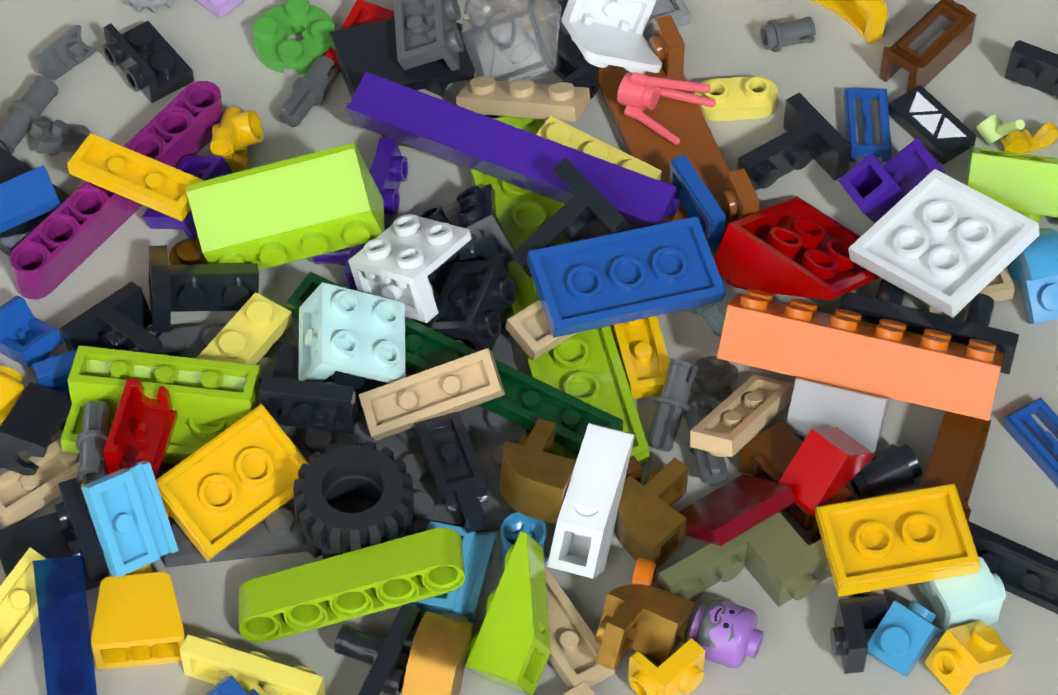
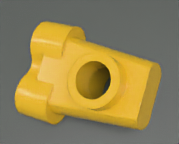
M240 107L227 108L223 112L220 123L212 126L213 137L210 150L215 156H223L233 173L246 170L248 157L246 156L247 147L263 141V127L258 114L252 109L243 112Z

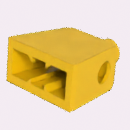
M150 563L119 578L115 576L104 578L100 582L91 636V647L97 670L182 661L180 649L186 637L170 574L167 572L152 573Z

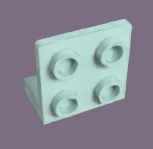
M322 282L299 307L298 380L323 383L335 371L386 383L406 378L404 303Z

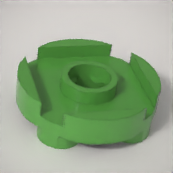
M288 0L286 4L269 9L254 21L253 33L256 55L263 65L275 72L284 73L283 68L297 69V74L307 73L314 60L318 56H325L331 47L329 32L335 31L334 22L324 10L310 5L308 0ZM291 35L302 36V40L297 41L294 38L290 40L286 39Z

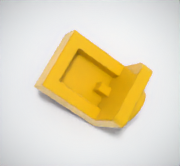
M982 620L947 629L925 660V665L952 695H959L965 691L976 675L1004 667L1013 653L1001 641L1000 635L996 630L986 625Z
M691 638L659 667H656L639 651H636L629 657L628 679L630 686L637 695H680L681 693L688 695L699 686L704 678L705 649Z

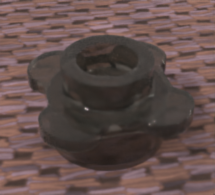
M708 356L695 362V365L699 368L690 391L693 395L699 396L704 394L709 397H715L717 401L723 402L732 394V389L730 388L732 381L738 378L736 366L726 360L717 359V356Z

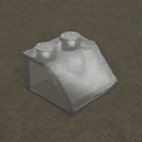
M469 0L465 2L461 34L475 68V77L489 76L496 81L513 82L554 70L562 9L560 4L556 0Z

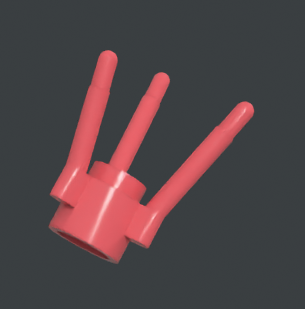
M627 72L617 93L618 103L626 106L625 116L640 121L674 145L680 143V138L643 113V111L646 109L653 110L660 96L708 107L716 105L714 99L679 91L708 93L711 87L707 84L646 76L637 72Z

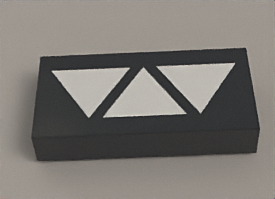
M921 85L888 104L889 115L913 138H918L926 149L943 165L970 149V146H975L976 135Z

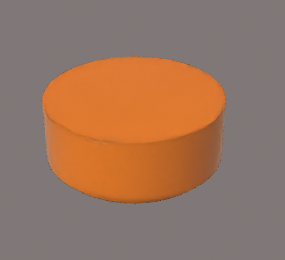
M637 558L631 585L654 587L657 569L655 560Z

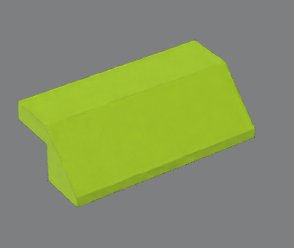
M78 346L67 380L72 405L60 439L63 452L79 453L76 447V439L83 429L84 406L91 400L108 403L110 432L127 378L140 380L144 387V395L150 399H157L160 386H164L169 391L172 410L177 411L178 418L164 463L179 464L257 407L260 365Z

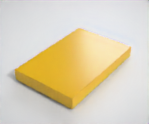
M260 404L158 478L156 483L165 509L208 562L292 500L294 497V481L299 479L298 471L302 464H310L266 408Z
M955 483L816 507L815 518L838 597L979 573L981 564Z

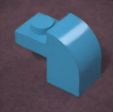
M1053 228L1039 229L1040 235L1007 266L1011 279L1020 280L1029 324L1058 319V232Z

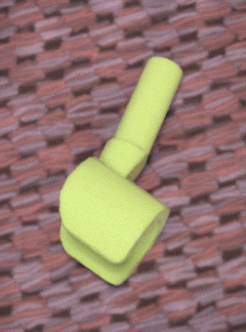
M995 113L980 123L976 129L986 143L992 145L1008 133L1022 130L1025 127V123L1022 119L1003 123L998 114Z

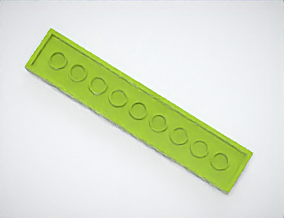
M511 116L493 118L535 135L545 123L544 119ZM468 168L473 186L482 188L491 184L495 190L496 216L515 249L520 247L565 205L564 203ZM515 260L503 265L517 286L516 298L510 307L511 316H514L540 299L533 278H530L518 266ZM610 326L578 332L534 361L521 348L530 376L622 419L623 431L635 434L630 456H635L639 464L649 462L650 450ZM554 442L552 454L577 461L579 453Z

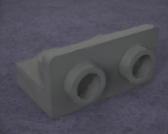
M393 0L397 60L402 68L407 70L443 58L451 71L460 69L459 53L464 51V45L456 24V20L461 19L457 0Z

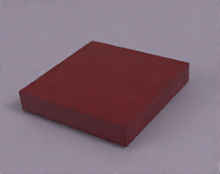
M742 474L680 510L679 513L686 517L685 535L722 546L790 506L796 500L788 485Z

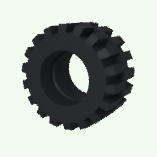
M346 440V446L338 447L335 442L326 446V453L321 454L316 451L309 457L310 465L302 464L298 471L299 479L294 481L293 486L296 524L302 544H307L308 552L314 558L322 555L323 559L412 535L415 517L411 474L407 473L406 464L401 458L394 460V452L387 447L379 451L376 448V443L366 441L364 446L356 445V440ZM353 497L366 498L376 503L373 507L358 513H346L333 508L338 502Z

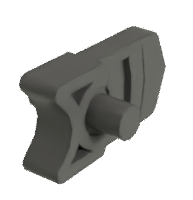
M72 25L36 54L35 60L38 72L50 80H57L96 52V48L88 46L82 41L80 25Z
M55 120L54 122L33 121L30 129V134L39 140L36 152L56 155L59 152H76L89 134L92 133L86 126L66 125L61 120Z

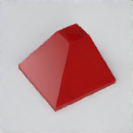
M798 196L729 223L714 258L718 272L724 276V280L729 285L745 291L753 289L771 294L833 300L881 278L850 260L848 248L860 236Z

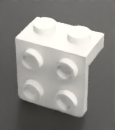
M568 0L561 22L588 63L601 68L608 67V64L620 66L632 73L660 72L662 62L643 36L656 0Z

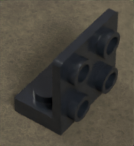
M491 184L482 188L479 186L470 187L460 193L453 203L443 208L440 205L433 206L419 216L469 229L472 237L469 242L427 276L438 296L454 262L500 259L501 263L505 265L514 260L511 254L516 249L496 216L495 190Z
M281 345L273 376H262L259 388L260 404L266 408L278 425L354 434L361 404L359 394L363 393L366 378L335 371L323 383L298 380L299 346Z
M77 478L58 483L62 502L54 504L56 512L0 529V560L6 578L30 547L69 574L70 579L53 601L99 587L100 582L104 578L109 577L104 554Z

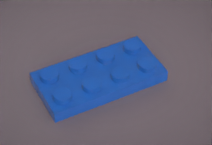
M698 216L532 250L528 252L526 259L553 338L723 301L726 295V290Z

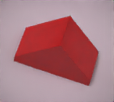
M838 427L811 429L778 483L790 486L796 500L794 503L814 516L816 507L824 506L873 459V453Z

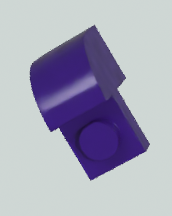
M916 138L884 165L870 153L843 175L838 182L859 209L871 221L876 223L934 169L944 174L946 172L920 140Z

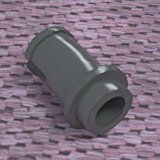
M810 16L779 23L772 19L767 22V25H762L760 28V38L764 49H771L773 52H780L782 47L813 43L815 41L814 35H816V30Z

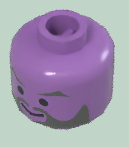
M715 599L708 607L704 605L699 607L691 627L689 639L692 638L705 649L706 660L728 668H738L743 664L747 656L753 659L756 658L762 644L764 631L756 629L757 614L752 609L723 599Z

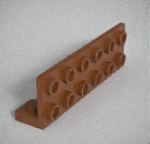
M667 15L655 18L654 36L649 38V45L662 62V67L659 73L646 71L643 75L687 81L683 74L685 43L672 16ZM609 64L605 68L599 67V88L629 155L662 170L661 181L669 184L671 159L685 154L725 213V231L729 223L759 211L760 200L745 169L729 171L699 105L660 96L653 110L646 109L643 111V113L680 138V143L674 145L640 121L624 115L626 106L618 103L617 93L623 77L630 71L624 67ZM679 90L687 93H692L691 91ZM679 205L672 221L689 218L681 205Z

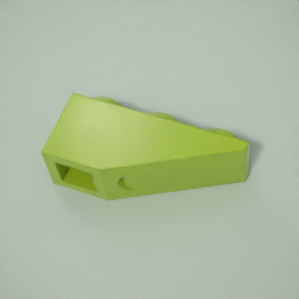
M520 531L516 543L506 553L504 560L505 570L499 585L488 597L486 616L479 633L474 635L469 644L468 661L465 666L485 680L534 695L551 653L543 547L527 533Z

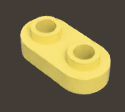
M762 76L709 79L701 84L709 85L711 87L710 92H695L696 95L716 101L714 107L699 105L705 120L714 122L765 118L776 110L778 100L777 86L773 81Z

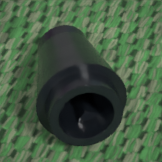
M902 443L897 447L891 444L868 462L850 480V483L859 499L871 498L914 485V479L922 476V470L917 457L906 443Z

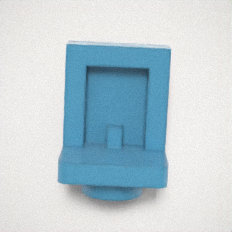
M894 600L868 641V653L908 677L933 636L938 638L943 631L932 623L937 615L914 600L910 602L908 607Z

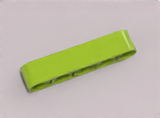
M435 528L246 581L238 590L240 635L250 642H270L452 592L461 587L465 581L461 536L449 528Z

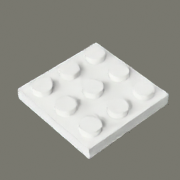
M934 169L853 243L848 250L852 262L953 318L1040 235L1039 224Z

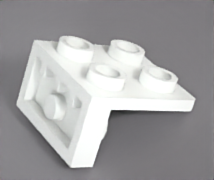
M414 214L400 216L389 228L375 239L367 242L362 250L348 260L357 290L400 301L405 305V317L428 323L438 314V310L433 297V289L427 276L469 242L472 237L470 230L419 217Z

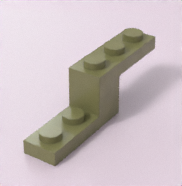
M778 512L726 544L718 546L710 543L660 572L658 588L695 602L706 589L720 581L728 582L734 579L745 567L775 604L780 607L792 599H803L813 591L818 583L832 576L822 539L808 546L784 516Z

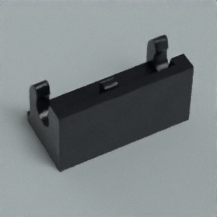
M32 382L27 385L0 426V468L27 476L36 474L39 466L32 462L23 461L19 453L25 452L30 456L44 458L49 445L58 431L63 430L72 405L70 395Z

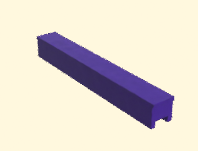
M365 72L351 102H348L346 110L354 125L389 138H396L399 142L564 204L574 195L560 182L552 169L566 157L626 219L631 229L672 222L680 205V200L674 198L677 188L673 185Z

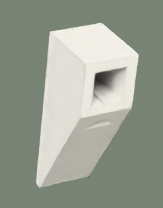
M591 423L588 424L557 520L547 567L592 579L605 571L635 434Z

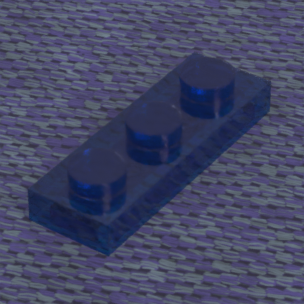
M82 555L33 561L47 695H98L94 657L91 647V630Z

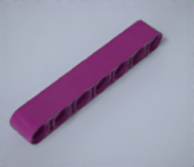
M198 81L190 84L123 147L176 168L183 156H195L212 140V126L220 123L223 115L222 96L219 87L209 81ZM84 182L11 252L9 260L17 292L24 298L34 300L49 295L143 205L90 182Z

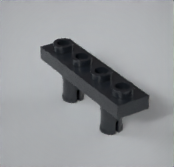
M883 278L881 279L876 298L850 292L841 296L838 309L861 314V321L879 325L880 319H888L906 324L905 331L923 335L925 329H932L950 334V341L968 345L970 339L993 343L996 345V352L1004 353L1000 372L1010 374L1019 334L989 327L994 300L988 295L978 293L967 304L963 320L903 306L902 302L905 291Z
M408 604L401 605L388 634H385L383 637L358 630L346 624L341 627L334 645L335 653L372 665L358 695H400L402 693L405 668L415 634L421 622L420 608Z

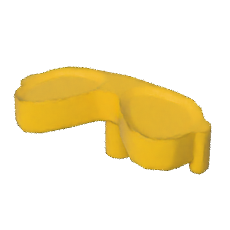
M1047 122L1034 136L1030 134L1029 130L1022 132L1014 131L1008 133L1006 138L1002 137L1000 142L1005 151L1016 153L1033 152L1052 145L1058 138V129L1053 122Z

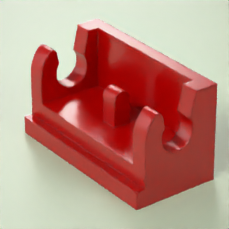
M127 378L103 450L108 475L121 469L130 468L136 465L135 463L147 461L151 464L155 480L159 478L178 418L177 411L172 410L170 393L164 386L159 387L157 399H150L144 395V387L140 380Z

